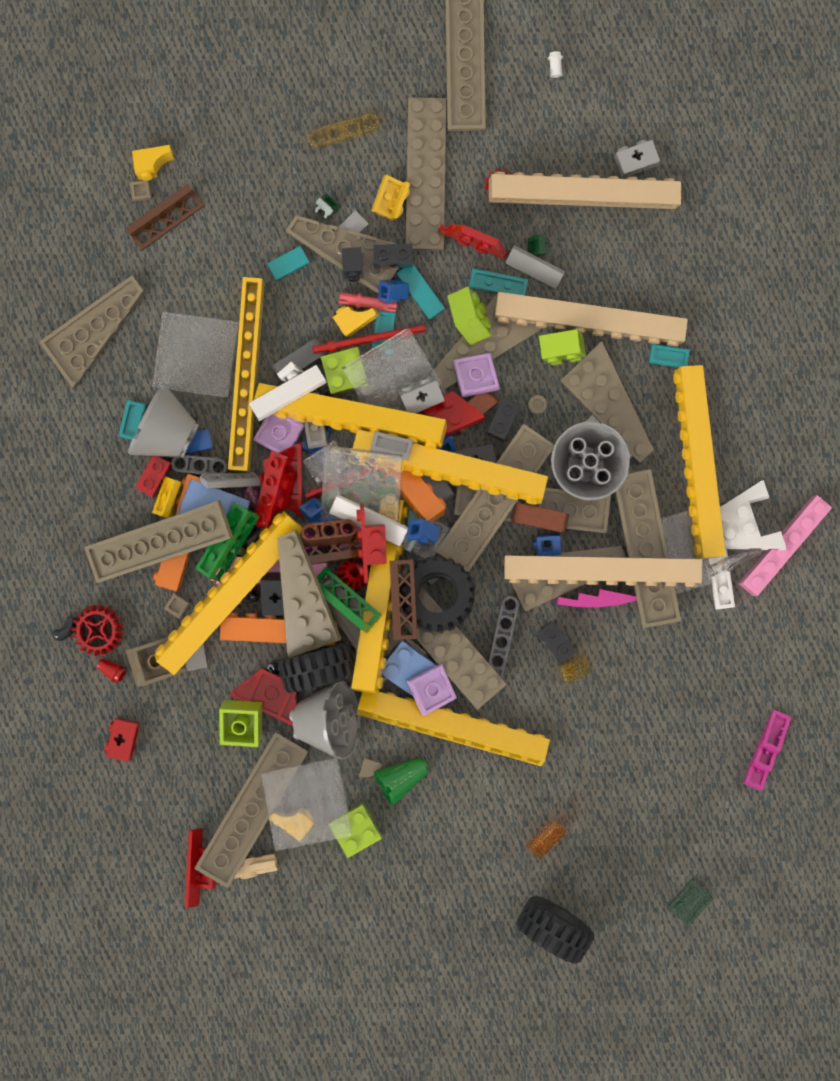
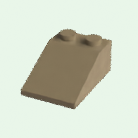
M168 637L125 650L137 687L174 676L157 663L155 659L156 649L161 644L164 645L168 641ZM186 663L175 675L187 671Z

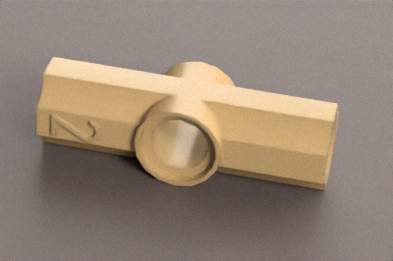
M275 853L257 857L251 855L250 858H246L235 878L248 879L256 877L258 874L277 871L278 866Z

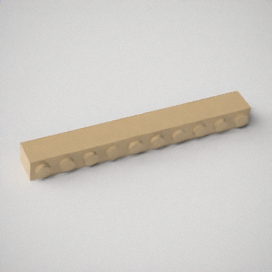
M495 172L489 178V202L676 209L681 205V181H675L673 178L657 181L656 178L638 180L637 177L619 179L617 176H610L605 179L597 175L581 178V175L563 177L561 174L544 176L542 173H535L532 176H528L521 172L514 173L513 175H506L505 172Z
M498 292L496 295L493 318L498 319V322L502 323L517 321L518 325L527 326L528 323L536 324L535 327L538 328L552 326L558 331L578 329L582 334L588 331L592 332V335L595 336L609 334L611 338L615 339L630 337L631 341H641V339L649 340L648 343L651 344L666 342L668 346L678 347L679 344L685 342L688 321L686 318Z
M505 556L504 579H509V583H520V579H528V583H540V580H548L547 584H559V580H567V584H579L580 580L587 581L588 585H598V581H606V585H618V581H626V585H638V582H645V586H657V582H665V586H677V582L685 583L686 587H697V583H702V559Z

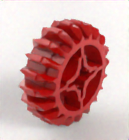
M98 604L96 609L94 605H90V611L84 608V615L82 613L77 614L80 620H73L77 627H72L71 630L77 631V634L72 635V638L79 639L75 642V645L82 644L80 647L81 651L87 648V655L93 652L94 656H98L100 652L104 656L106 655V650L112 653V646L115 648L119 647V644L115 641L123 640L118 634H124V630H119V627L124 626V623H117L121 619L120 615L113 617L116 614V610L108 613L110 610L109 606H105L103 609L102 605ZM95 614L105 617L99 623L89 619ZM109 621H110V623H111V625H112V636H111V637H110V634H108V632H107V630H106V629H107V626H108V624H109ZM85 624L89 629V635L86 638L84 636ZM100 626H101V628H100V630H99V631L101 632V634H96V635H95V632H96L95 627H100ZM97 638L107 641L103 646L91 644Z

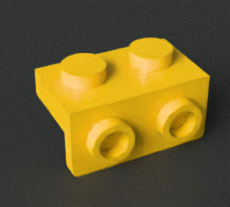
M384 175L371 211L389 220L399 218L404 209L402 207L403 202L410 193V183L401 182L389 175Z

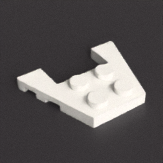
M764 480L720 507L725 549L749 550V548H761V550H786L781 531L760 536L750 503L769 498Z

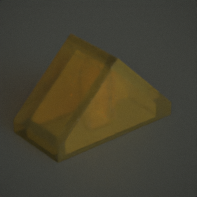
M585 655L557 664L564 684L591 673Z

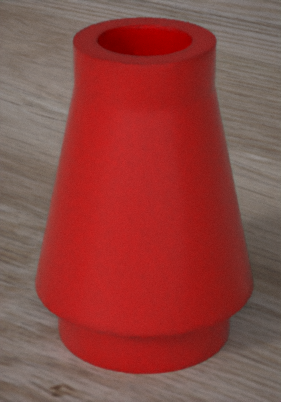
M103 658L96 666L112 682L117 683L123 680L127 672L124 666Z

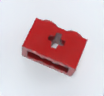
M152 456L135 488L156 498L164 477H168L172 470L171 463L159 456Z
M119 717L111 721L109 726L110 740L106 741L104 751L107 752L106 757L126 762L132 760L140 722ZM121 735L122 738L125 739V741L122 743H120V740L117 739V737Z

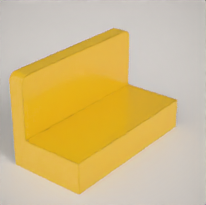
M164 477L152 513L165 518H170L172 514H175L177 508L175 507L178 495L181 496L183 490L180 481Z

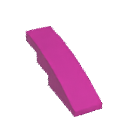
M598 589L596 596L577 593L576 600L557 597L556 604L573 607H606L637 601L636 596Z
M772 710L749 764L743 784L759 791L763 790L768 773L772 771L777 753L781 751L792 717Z

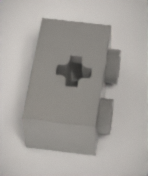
M641 140L635 144L636 146L630 148L624 146L617 150L618 152H616L614 159L622 179L658 166L660 159L653 140ZM633 156L640 157L639 161L637 158H633Z
M425 375L419 381L406 383L401 389H398L406 411L410 413H418L445 401L434 375Z

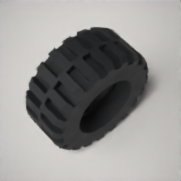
M437 556L436 559L428 557L423 562L421 560L418 561L416 566H414L417 627L425 629L426 632L430 633L432 631L443 633V631L449 630L450 632L455 627L461 626L464 620L471 614L474 605V584L470 574L464 570L460 563L456 564L451 558L446 560L443 559V556ZM432 578H443L452 583L456 591V599L451 608L444 612L435 613L423 607L419 599V592L426 581ZM404 582L402 587H400V594L406 598L411 592V587ZM405 602L402 607L408 617L412 612V607Z
M342 643L280 660L278 667L284 690L287 693H294L352 677L355 662L350 645Z
M537 895L529 898L517 919L518 929L528 939L547 952L572 964L582 961L594 940V932L578 917L552 901Z

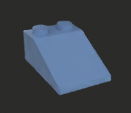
M191 479L178 515L221 500L225 515H227L234 502L247 509L250 501L216 488L207 489L202 483Z
M399 640L386 657V667L382 670V675L413 696L407 680L437 664L407 640Z

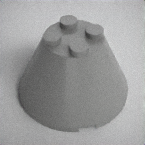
M161 384V390L158 389L138 426L139 430L131 441L128 454L184 457L199 425L196 424V421L166 385Z
M582 422L568 428L556 441L551 455L552 472L558 484L568 494L583 500H598L613 494L624 483L629 472L630 454L624 439L616 430L603 423Z
M344 680L331 683L297 703L295 709L290 711L294 738L337 759H347L353 754L359 740L356 738L357 728H360L361 725L359 715H357L356 722V711L359 705L356 693L351 688L352 686H348L346 684L347 681Z

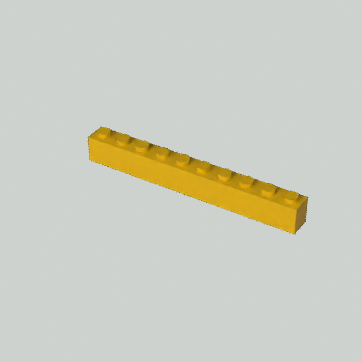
M243 277L228 462V470L237 472H250L255 413L249 403L254 401L257 388L265 285L261 278Z
M703 365L682 366L674 371L673 381L677 389L675 399L679 405L680 439L683 441L682 457L686 465L684 475L688 482L686 492L690 499L689 515L692 517L693 524L691 526V533L695 541L693 551L697 559L719 558L726 556L704 370Z
M259 383L254 400L277 388V386ZM313 393L304 395L272 414L281 419L292 418L297 422H312L316 426L327 425L336 430L347 429L356 434L358 429L371 433L377 431L410 439L415 444H423L432 448H442L447 429L445 419Z
M357 430L352 448V457L359 462L369 461L379 467H385L386 465L393 467L396 471L403 472L406 470L416 476L426 475L436 481L446 480L456 486L462 484L469 486L472 490H486L492 495L502 494L513 500L523 499L529 504L535 505L542 502L548 476L415 443L412 445L409 461L371 452L370 449L375 433Z
M381 498L379 514L404 525L405 518L409 516V506H407L404 500ZM386 540L387 564H374L370 567L365 601L381 613L382 616L368 633L360 630L351 687L355 691L378 694L379 689H382L383 686L381 674L382 670L386 667L384 654L385 650H388L389 647L388 631H391L392 620L390 619L392 612L390 561L399 560V556L403 554V544L398 546ZM363 611V619L369 623L375 614L372 611Z
M285 511L275 516L272 521L273 524L260 533V538L256 543L249 545L246 550L247 553L234 562V567L230 572L222 575L221 582L208 591L207 597L196 604L194 612L190 616L187 615L182 620L181 626L170 633L168 641L156 649L155 659L157 663L175 675L279 559L277 537L294 530H298L300 534L302 526Z
M362 692L356 713L359 716L538 766L544 764L550 739H546L544 735H532L523 729L514 730L501 723L496 725L484 718H471L466 713H453L448 708H438L423 716L414 699H403L390 692L386 694L382 692L378 694Z

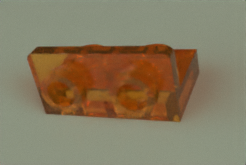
M552 819L530 840L526 847L541 860L566 835L567 831L557 820Z

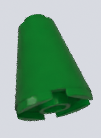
M417 757L378 769L373 774L377 784H380L381 791L390 805H394L428 774L427 770L429 767L424 759L421 760Z

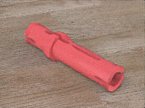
M340 293L339 304L356 306L358 309L360 307L375 308L396 313L397 302L388 304L375 297L362 296V293H358V295Z

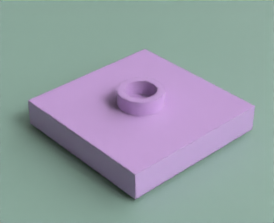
M491 353L453 360L462 397L499 390L500 387Z
M271 414L264 419L253 441L278 453L296 444L305 425L292 418L281 419Z
M441 663L407 680L420 713L423 716L457 698Z

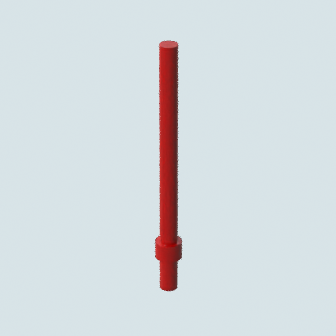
M422 324L336 342L331 340L327 341L326 344L312 346L313 354L325 351L330 353L340 348L426 332L425 325Z

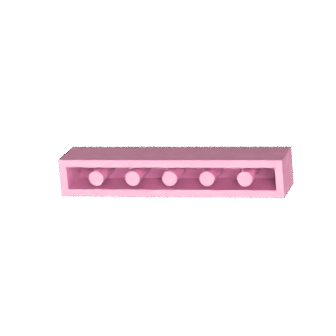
M818 495L811 496L781 532L786 550H766L738 584L752 596H758L832 507Z

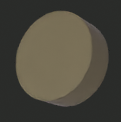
M534 395L528 402V408L533 414H542L547 408V401L541 395Z

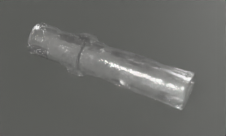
M761 548L741 550L729 557H722L720 561L707 566V570L711 576L715 577L724 571L729 572L733 567L761 555L763 551Z

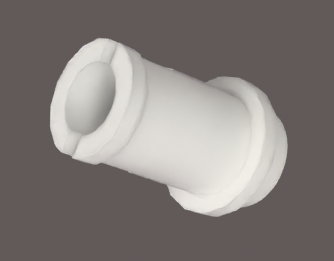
M551 52L548 57L551 78L562 77L561 60L563 56L561 52Z

